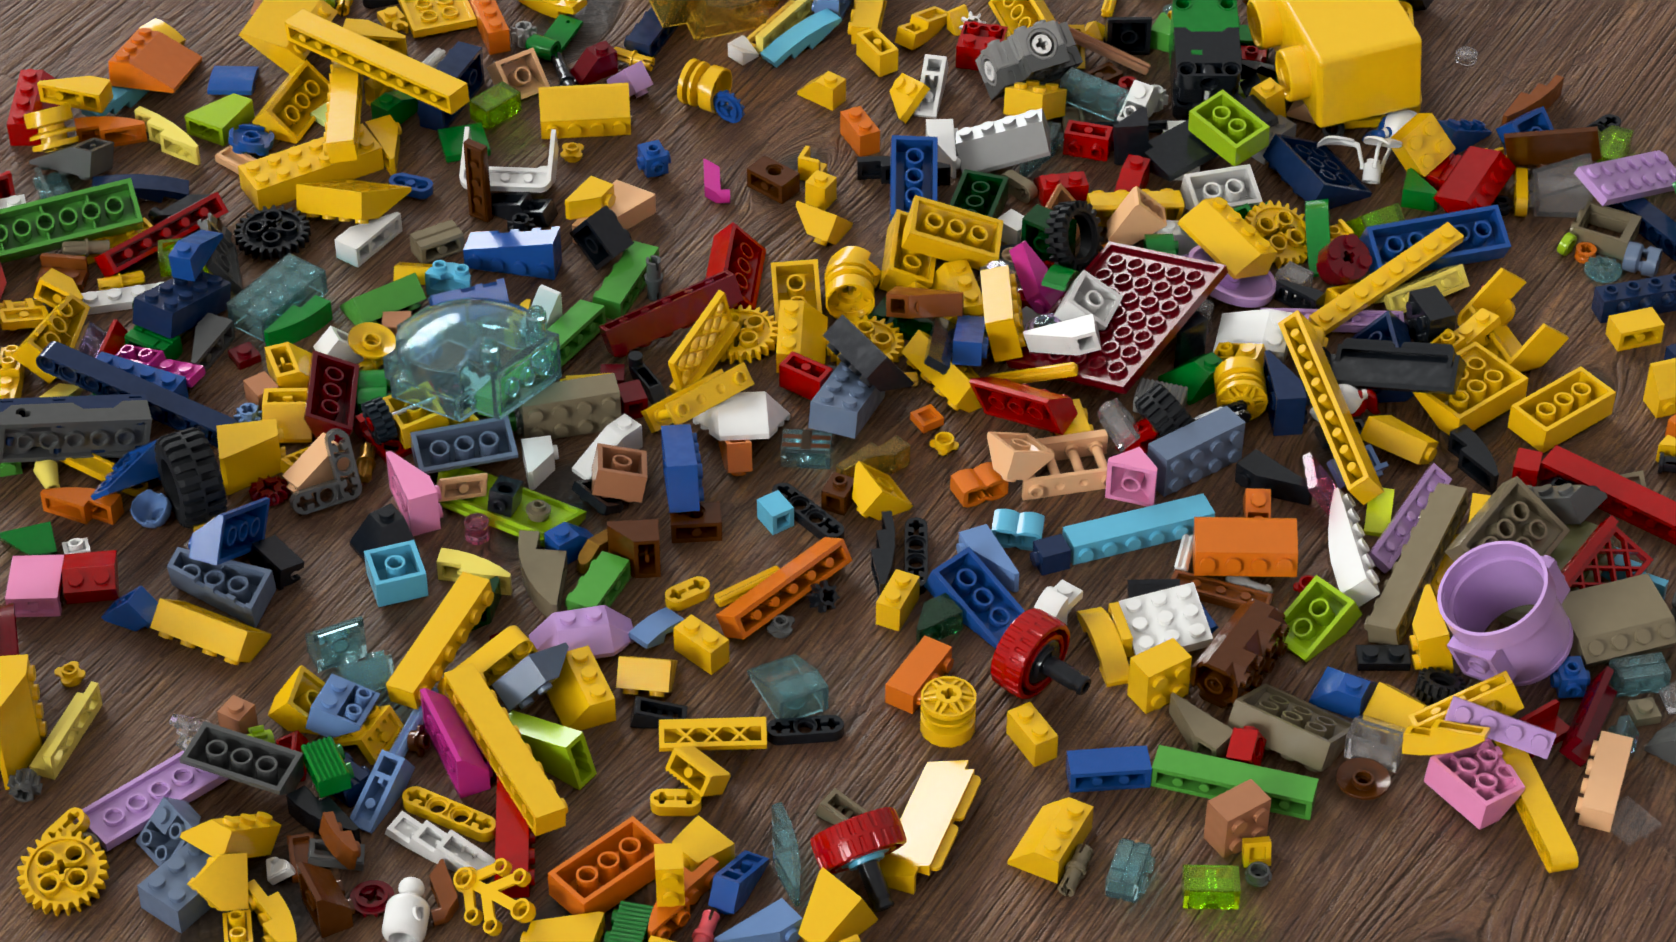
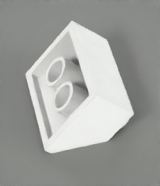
M1250 164L1184 174L1180 188L1186 209L1189 211L1202 200L1215 197L1225 199L1233 209L1246 203L1249 206L1259 205L1262 202Z

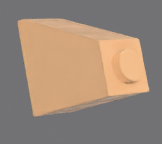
M1134 187L1106 222L1108 241L1132 246L1143 240L1145 234H1153L1166 227L1165 208L1139 187Z
M324 432L282 475L289 483L286 487L292 493L334 479L324 438L326 434ZM331 441V443L337 445L339 452H345L340 449V445L337 442ZM342 457L338 460V469L342 471L349 467V459L347 457Z

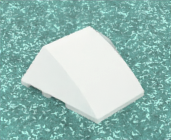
M765 391L739 392L695 416L693 423L695 425L701 424V429L703 430L709 429V434L719 441L770 439L778 431V426H783L784 420L788 421L790 419V413Z

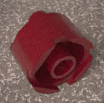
M1340 235L1319 251L1316 268L1319 276L1325 283L1331 286L1347 285L1356 282L1367 273L1372 264V257L1367 246L1357 235Z

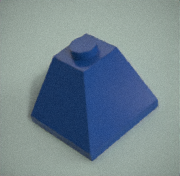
M1327 666L1309 699V703L1359 721L1377 687V682Z

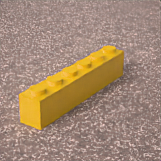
M466 572L461 573L387 681L386 688L391 702L416 710L419 709L421 706L420 689L427 688L432 690L436 682L441 680L444 670L449 663L453 662L460 646L467 641L473 627L480 622L487 606L489 607L492 604L494 592L492 591L489 579Z

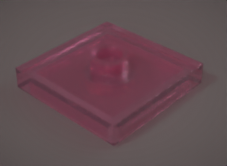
M1309 452L1303 455L1308 491L1329 516L1335 483L1314 455Z

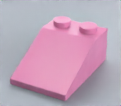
M387 451L389 487L412 535L417 536L441 529L440 518H443V511L440 503H438V500L442 499L439 486H434L429 475L392 451Z

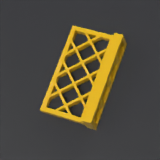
M718 290L669 359L668 365L673 378V382L669 386L671 393H675L709 375L740 332V323L732 320L725 292Z

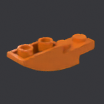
M709 857L693 872L684 867L685 906L657 907L656 901L649 918L648 940L651 935L669 939L671 934L679 927H683L688 923L691 918L690 905L697 903L700 897L711 889L713 877L719 871V861Z

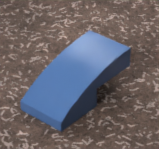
M665 607L642 620L628 635L630 639L649 649L664 643L666 634L673 632V627L683 621L684 618Z

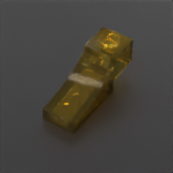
M897 435L880 446L871 442L836 465V473L854 478L856 463L861 461L884 473L894 474L910 463V444Z

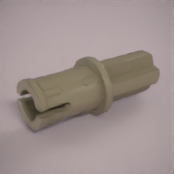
M85 238L84 241H64L62 243L63 255H85L88 257L91 254H102L110 249L109 240L88 241V238Z

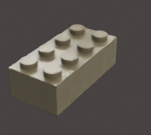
M614 373L517 388L520 426L524 439L551 435L552 440L602 432L608 424L621 416L620 390Z

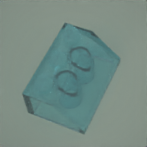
M1073 67L1060 79V88L1067 89L1066 103L1112 122L1117 121V117L1130 91Z

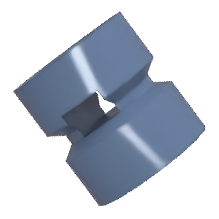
M1630 241L1624 255L1622 270L1632 273L1640 271L1643 276L1655 277L1659 269L1663 249L1649 246L1646 249L1643 244Z

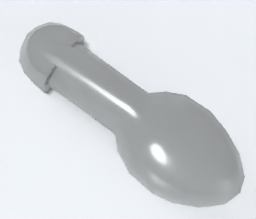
M1248 576L1225 577V582L1273 593L1270 585L1250 580Z

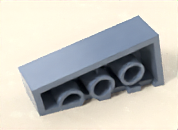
M177 547L167 565L172 586L256 628L276 591L272 570L233 560L213 565L190 559V550Z

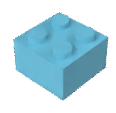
M414 540L364 551L366 573L378 607L429 596L426 571Z

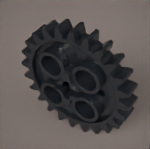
M272 205L271 209L263 206L262 211L255 208L254 214L247 212V218H240V223H236V229H234L236 245H239V250H244L245 255L252 254V259L260 256L261 261L266 257H269L270 261H273L274 257L283 260V255L292 257L291 252L300 253L299 248H305V243L310 242L309 237L311 236L309 220H306V215H301L300 210L294 212L293 207L285 210L284 205L279 209H276L275 205Z

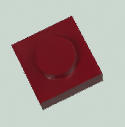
M250 341L228 350L229 358L239 370L261 362V354Z

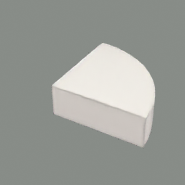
M278 857L266 859L267 881L272 885L296 874L295 868L287 860L279 859Z

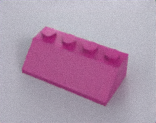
M427 688L420 689L424 728L430 735V740L460 799L491 789L490 777H493L492 767L488 761L484 762V754L479 746L475 744L472 735L447 696Z

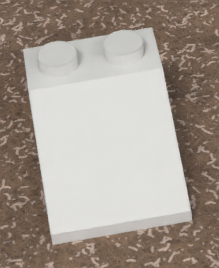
M1262 309L1222 313L1213 353L1219 342L1264 344L1266 351H1271L1285 364L1288 346L1278 323L1291 315L1292 312Z

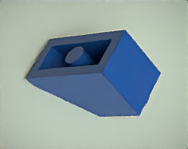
M563 522L544 532L545 550L567 551V564H570L578 559V555L586 541L594 535L585 528Z
M141 585L116 599L101 618L106 622L135 632L143 627L148 629L151 626L158 602Z

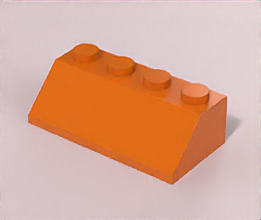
M1194 517L1192 554L1194 576L1297 577V518Z

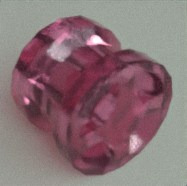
M473 513L464 519L465 539L468 543L480 545L489 540V519L486 515Z

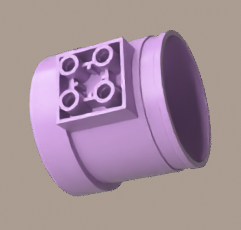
M1494 541L1469 550L1448 568L1439 585L1437 603L1443 619L1453 634L1447 647L1464 675L1484 681L1507 671L1514 686L1519 687L1545 679L1563 664L1572 648L1573 628L1561 604L1571 589L1554 558L1548 555L1540 556L1534 549L1519 542ZM1535 605L1518 622L1497 631L1484 632L1490 623L1504 612L1518 606Z

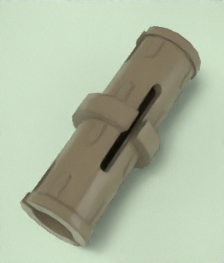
M1078 844L1071 861L1066 863L1064 868L1065 874L1058 886V891L1064 896H1067L1069 889L1068 896H1074L1080 880L1087 873L1086 867L1093 855V849L1086 844L1082 851L1083 844Z

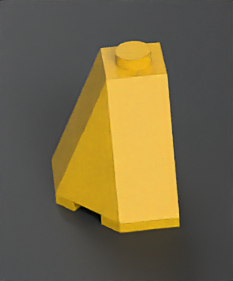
M822 868L818 873L798 935L804 942H838L855 934L859 936L875 924L878 918L858 894L825 868Z

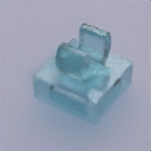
M1630 715L1619 716L1617 725L1609 727V731L1634 738L1631 753H1635L1639 732Z

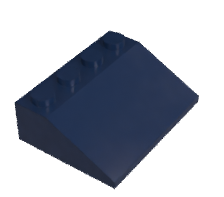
M1275 134L1263 154V157L1269 163L1268 166L1281 175L1280 178L1293 188V192L1305 201L1329 199V209L1368 198L1372 195V192L1326 145L1317 147L1318 141Z

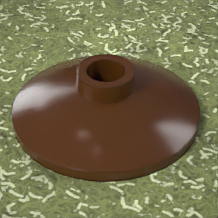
M1360 757L1349 759L1339 766L1336 773V782L1339 788L1348 796L1361 800H1371L1384 795L1388 791L1391 777L1388 770L1381 763L1373 759Z

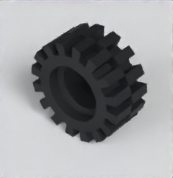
M1433 667L1423 668L1419 672L1414 695L1419 697V701H1426L1425 704L1429 706L1465 690L1466 683L1462 677H1458V674H1451L1450 670L1442 671L1439 667L1436 670Z

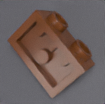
M41 253L40 261L42 267L35 281L36 287L39 278L53 268L73 278L79 291L83 292L90 275L86 256Z

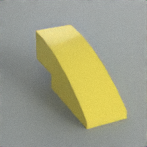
M441 547L436 561L438 580L456 582L462 572L489 580L498 576L500 579L501 595L511 596V574L505 569L474 554Z

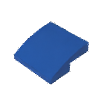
M214 66L209 79L207 93L211 95H230L233 93L252 95L256 90L255 80L259 76V66Z

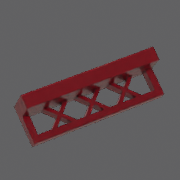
M1609 666L1590 681V685L1584 694L1559 750L1561 754L1580 767L1587 762L1593 740L1597 739L1617 694V691L1608 685L1614 672Z

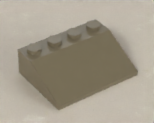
M1516 476L1503 482L1446 549L1445 553L1455 562L1464 553L1479 545L1494 541H1514L1531 547L1540 556H1550L1570 529Z
M1648 573L1571 591L1561 604L1573 628V644L1570 656H1581L1585 669L1669 649L1676 645V622L1674 616Z
M1266 683L1235 700L1227 723L1232 729L1233 727L1243 729L1244 726L1257 728L1267 740L1265 750H1274L1280 753L1282 758L1289 761H1298L1304 764L1306 769L1313 772H1322L1330 767L1360 727L1353 722Z

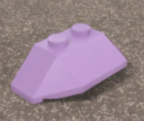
M606 605L554 612L529 634V639L533 642L538 652L566 642L569 646L568 651L589 645L595 659L615 656L629 644L635 642L628 635L633 629L631 619Z

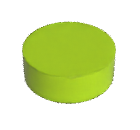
M1570 232L1566 233L1557 247V252L1567 256L1573 250L1577 242V236Z

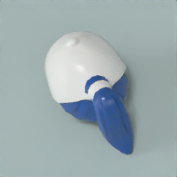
M1412 110L1391 112L1383 117L1376 130L1369 131L1364 137L1379 136L1391 138L1417 113Z

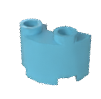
M436 260L433 262L432 267L425 272L426 293L430 296L459 288L472 287L469 267L466 264Z

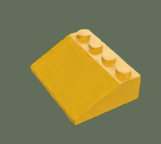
M263 0L239 36L290 74L305 61L311 51L287 40L284 22L302 9L332 22L338 11L324 0Z
M351 179L296 184L297 211L300 210L301 213H306V217H320L322 215V219L327 220L338 217V221L350 222L353 221L352 219H355L356 224H368L369 219L380 218L411 192V187Z
M1475 341L1456 352L1467 365L1455 395L1412 393L1438 428L1450 436L1452 430L1463 424L1474 431L1510 410L1511 405L1526 397L1529 378Z
M28 654L0 656V769L5 790H10V787L7 786L9 776H15L16 770L29 766L42 747L43 737H47V722L42 721L44 716L43 703H38L40 699L39 684H34V681H36L35 665H30Z

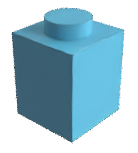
M777 490L757 499V518L774 535L794 526V507Z

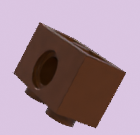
M764 155L747 168V186L783 204L800 191V173Z
M720 501L700 502V511L670 513L672 543L722 541Z

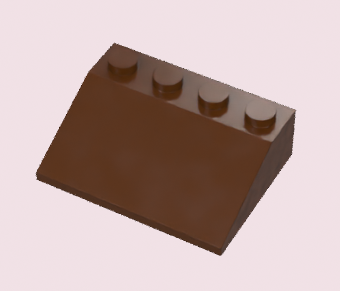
M1598 126L1504 133L1507 158L1516 167H1537V170H1550L1551 166L1560 165L1561 169L1574 168V164L1583 163L1584 165L1603 162L1601 134Z

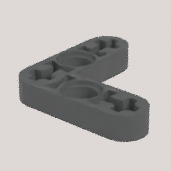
M333 428L326 433L324 438L334 479L294 492L290 498V506L298 514H309L353 500L361 494L362 484L348 434L343 430ZM336 434L343 438V440L339 441L340 449L346 450V452H339L337 445L331 443V441L335 440ZM342 457H347L349 459V467L346 470H339L337 467L338 460ZM340 476H348L349 482L355 485L351 489V493L344 490L348 484L344 477L340 478ZM325 488L331 489L332 497L330 500L321 501L320 492ZM311 493H313L314 499L317 502L316 505L312 500L305 502L304 508L296 504L300 502V497H303L306 500L312 499L313 496L311 495Z

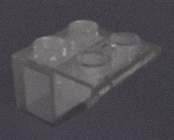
M1365 715L1354 717L1346 735L1344 757L1349 759L1360 757L1373 759L1381 763L1388 771L1396 773L1404 755L1402 754L1403 733L1407 728Z

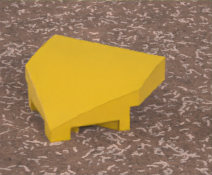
M245 852L217 854L215 857H209L206 860V865L195 878L192 877L187 883L192 890H195L208 902L211 908H216L218 911L249 909L247 853Z

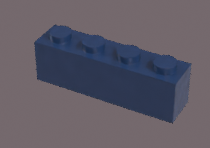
M654 0L651 8L644 13L640 22L636 23L630 35L626 36L624 40L626 50H637L639 54L655 58L687 16L686 0Z

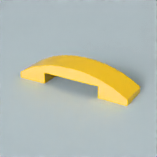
M1102 607L1076 611L1084 633H1088L1100 661L1099 670L1106 687L1128 684V660L1119 634L1108 613Z

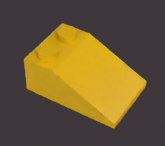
M818 259L771 263L775 321L779 320L780 300L805 301L822 313Z
M1427 584L1424 586L1412 622L1413 635L1409 636L1412 651L1416 652V654L1412 655L1414 669L1422 671L1423 668L1433 667L1436 670L1439 667L1442 671L1447 669L1450 670V673H1454L1452 654L1447 647L1450 635L1439 611L1431 585Z

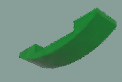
M1329 199L1305 201L1310 277L1319 276L1316 268L1318 253L1331 242Z
M1054 264L1045 274L1041 285L1064 292L1068 290L1072 282L1080 275V272Z

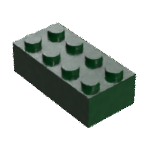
M964 169L949 205L997 219L1001 216L1008 200L1009 177Z

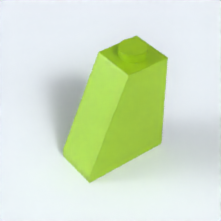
M233 93L185 115L187 134L226 146L229 143V130L233 127L234 130H237L239 125L248 124L255 117L253 100Z

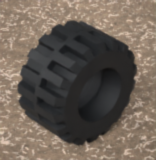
M1156 383L1135 401L1138 412L1159 432L1158 435L1160 437L1194 422V419L1167 388L1159 383Z

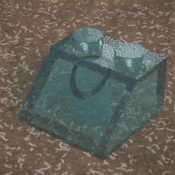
M362 616L305 633L307 652L318 672L368 656Z

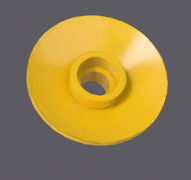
M365 322L354 326L350 330L348 344L355 353L362 357L381 359L389 356L395 350L396 338L387 327L378 323Z

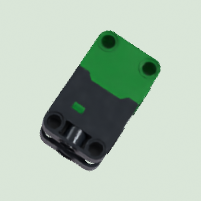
M1173 0L1168 48L1172 115L1175 119L1181 121L1188 120L1191 109L1222 89L1231 96L1238 93L1242 72V50L1240 49V22L1237 0Z

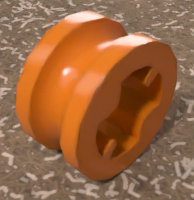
M1581 242L1576 245L1574 255L1576 261L1582 264H1590L1595 261L1597 248L1594 244Z

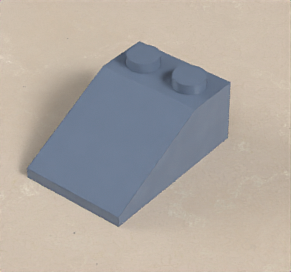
M566 642L526 656L492 684L509 711L516 708L526 709L535 702L533 700L534 696L537 694L543 695L553 687L551 683L559 677L569 648Z

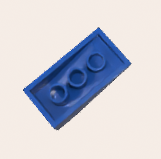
M967 547L933 569L924 584V587L942 607L995 649L1010 624L1025 612L970 547Z

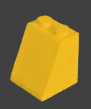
M277 419L216 425L219 461L226 495H231L251 486V483L257 482L258 477L264 479L268 475L272 477L281 473L280 459L286 456L285 446L280 447V443L285 442L283 428L278 429Z

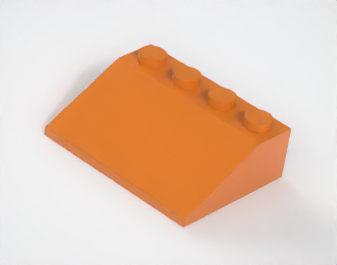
M140 28L108 61L111 86L174 93L202 62V56L160 31Z

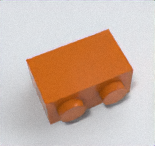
M858 106L840 111V134L858 157L880 152V130L863 108Z

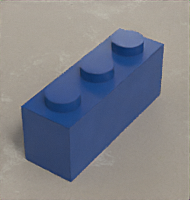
M1147 745L1068 750L1066 753V775L1070 793L1150 788L1152 767Z

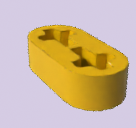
M696 576L668 588L665 592L666 607L672 611H681L705 601L710 596L709 580L705 577Z
M657 789L650 796V808L654 814L659 816H695L702 809V798L692 789Z
M70 808L42 834L41 842L46 841L45 834L47 833L51 838H55L57 830L60 831L62 836L66 835L68 829H71L73 837L79 831L85 833L90 825L89 816L80 808ZM77 818L79 822L74 824L73 821Z

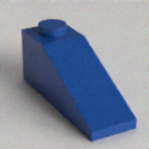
M201 229L178 240L168 255L172 277L195 281L222 240L223 233Z
M744 850L714 875L708 906L716 908L722 914H734L746 903L768 866L770 858Z

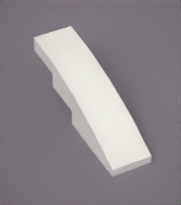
M404 811L400 812L385 832V835L436 864L441 859H444L447 869L454 872L462 867H473L479 870L495 862V858L452 829L445 833L428 820L422 824Z

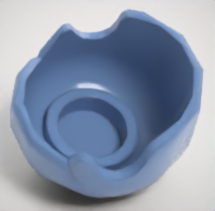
M148 489L138 494L132 501L130 512L132 517L143 527L157 528L161 527L169 519L172 505L168 497L163 493H156Z

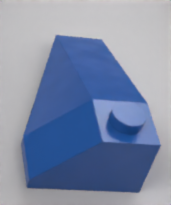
M157 440L128 451L112 467L114 471L105 476L106 480L99 484L90 497L96 500L156 478L161 480L155 458V442Z

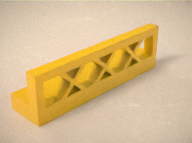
M766 717L659 720V752L673 751L675 747L678 748L679 746H694L700 751L767 749Z

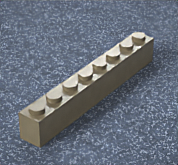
M1438 483L1434 492H1430L1428 504L1425 509L1421 510L1416 527H1412L1410 539L1407 544L1403 545L1401 557L1398 562L1394 563L1389 580H1385L1383 592L1380 597L1376 598L1371 616L1368 615L1366 617L1364 628L1368 633L1369 642L1381 645L1401 644L1415 616L1424 586L1431 584L1446 554L1445 551L1450 546L1469 508L1467 488Z

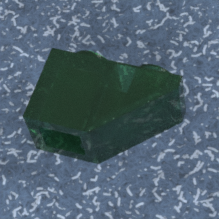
M947 593L924 602L916 630V646L924 636L938 641L962 630L963 611Z

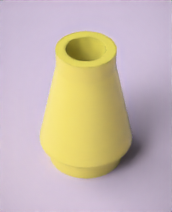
M54 460L36 461L33 472L45 489L60 488L57 462Z

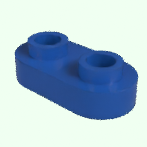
M396 173L389 178V184L411 187V192L406 196L426 199L433 194V182L429 178L407 173Z

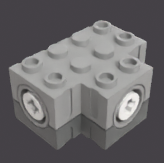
M1040 20L1029 28L1026 26L1018 27L1014 30L1013 35L1007 37V40L1000 42L999 39L989 42L987 48L983 49L975 60L982 79L986 83L985 86L991 101L1004 97L1005 87L1014 86L1015 82L1026 83V80H1038L1042 85L1069 77L1083 61L1077 46H1075L1076 44L1067 22L1058 24V21L1055 20L1048 22Z

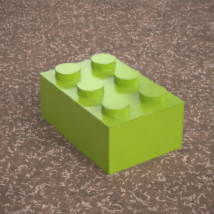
M1223 89L1189 111L1188 130L1232 166L1240 165L1269 145L1270 126Z

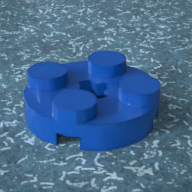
M242 124L239 125L237 130H234V127L229 130L228 142L233 147L232 151L234 153L244 154L247 152L266 156L274 146V133L270 131V134L265 132V127L260 125Z

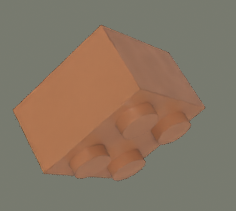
M597 443L592 464V495L602 496V498L621 499L626 502L642 503L648 478L647 451Z
M1249 779L1208 800L1203 838L1223 858L1233 853H1239L1242 851V838L1267 836L1271 798L1252 779Z

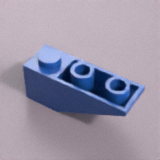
M1450 118L1448 120H1438L1456 148L1452 152L1455 155L1492 133L1485 128L1483 122L1473 119V121L1465 119L1456 121Z

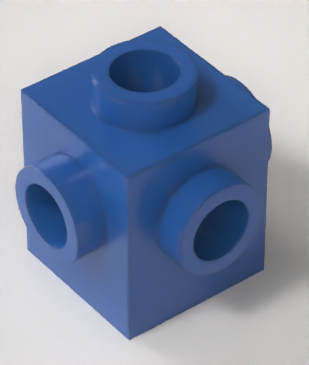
M659 139L637 145V166L639 170H643L647 178L669 173L670 153L663 148Z
M1568 656L1563 664L1550 675L1551 687L1556 689L1558 698L1584 697L1586 686H1589L1591 681L1590 672L1585 670L1581 656Z

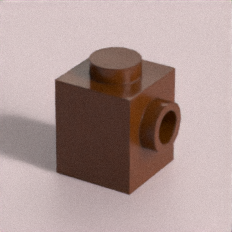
M833 472L821 490V508L845 516L853 503L854 478Z

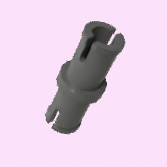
M656 255L646 258L647 273L645 274V283L647 284L648 291L647 298L650 301H657L662 298L661 284L663 282V274L661 273V258Z

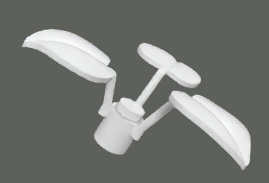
M1326 136L1318 142L1317 147L1323 145L1355 147L1359 157L1360 170H1363L1362 182L1380 184L1381 173H1383L1384 166L1392 150L1391 148L1402 147V142L1379 136L1364 137L1363 142L1365 144L1377 145L1374 159L1369 158L1366 163L1363 160L1360 143L1352 138ZM1381 146L1387 147L1388 149L1380 164V160H1378Z

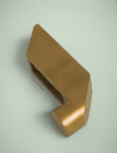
M607 529L586 541L578 555L576 568L578 572L586 574L592 560L597 559L602 551L608 552Z

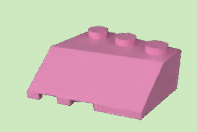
M1489 738L1470 748L1430 757L1424 782L1479 830L1499 821L1525 790L1524 784L1513 767L1506 764L1502 758L1503 752L1499 746L1495 747Z

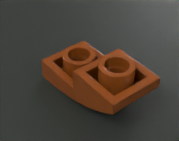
M333 811L323 812L319 828L322 840L331 854L349 870L355 869L357 858L361 856L359 841H355L352 830L343 831L342 824L337 822Z

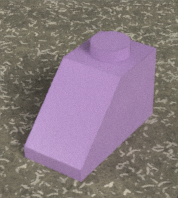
M642 61L623 69L606 80L608 84L628 83L629 97L635 95L636 98L648 93L647 88L653 85Z

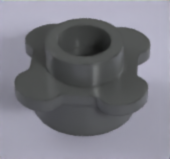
M777 615L770 620L771 623L767 626V631L774 637L786 638L792 634L791 627L795 623V618L793 616Z

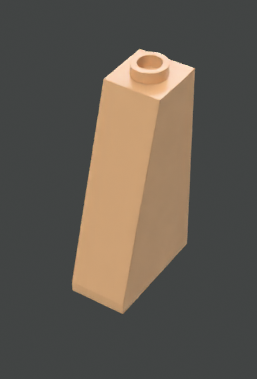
M615 180L612 183L614 184L616 200L609 209L616 214L618 222L624 229L628 230L655 214V193L619 180ZM589 217L577 219L572 224V230Z

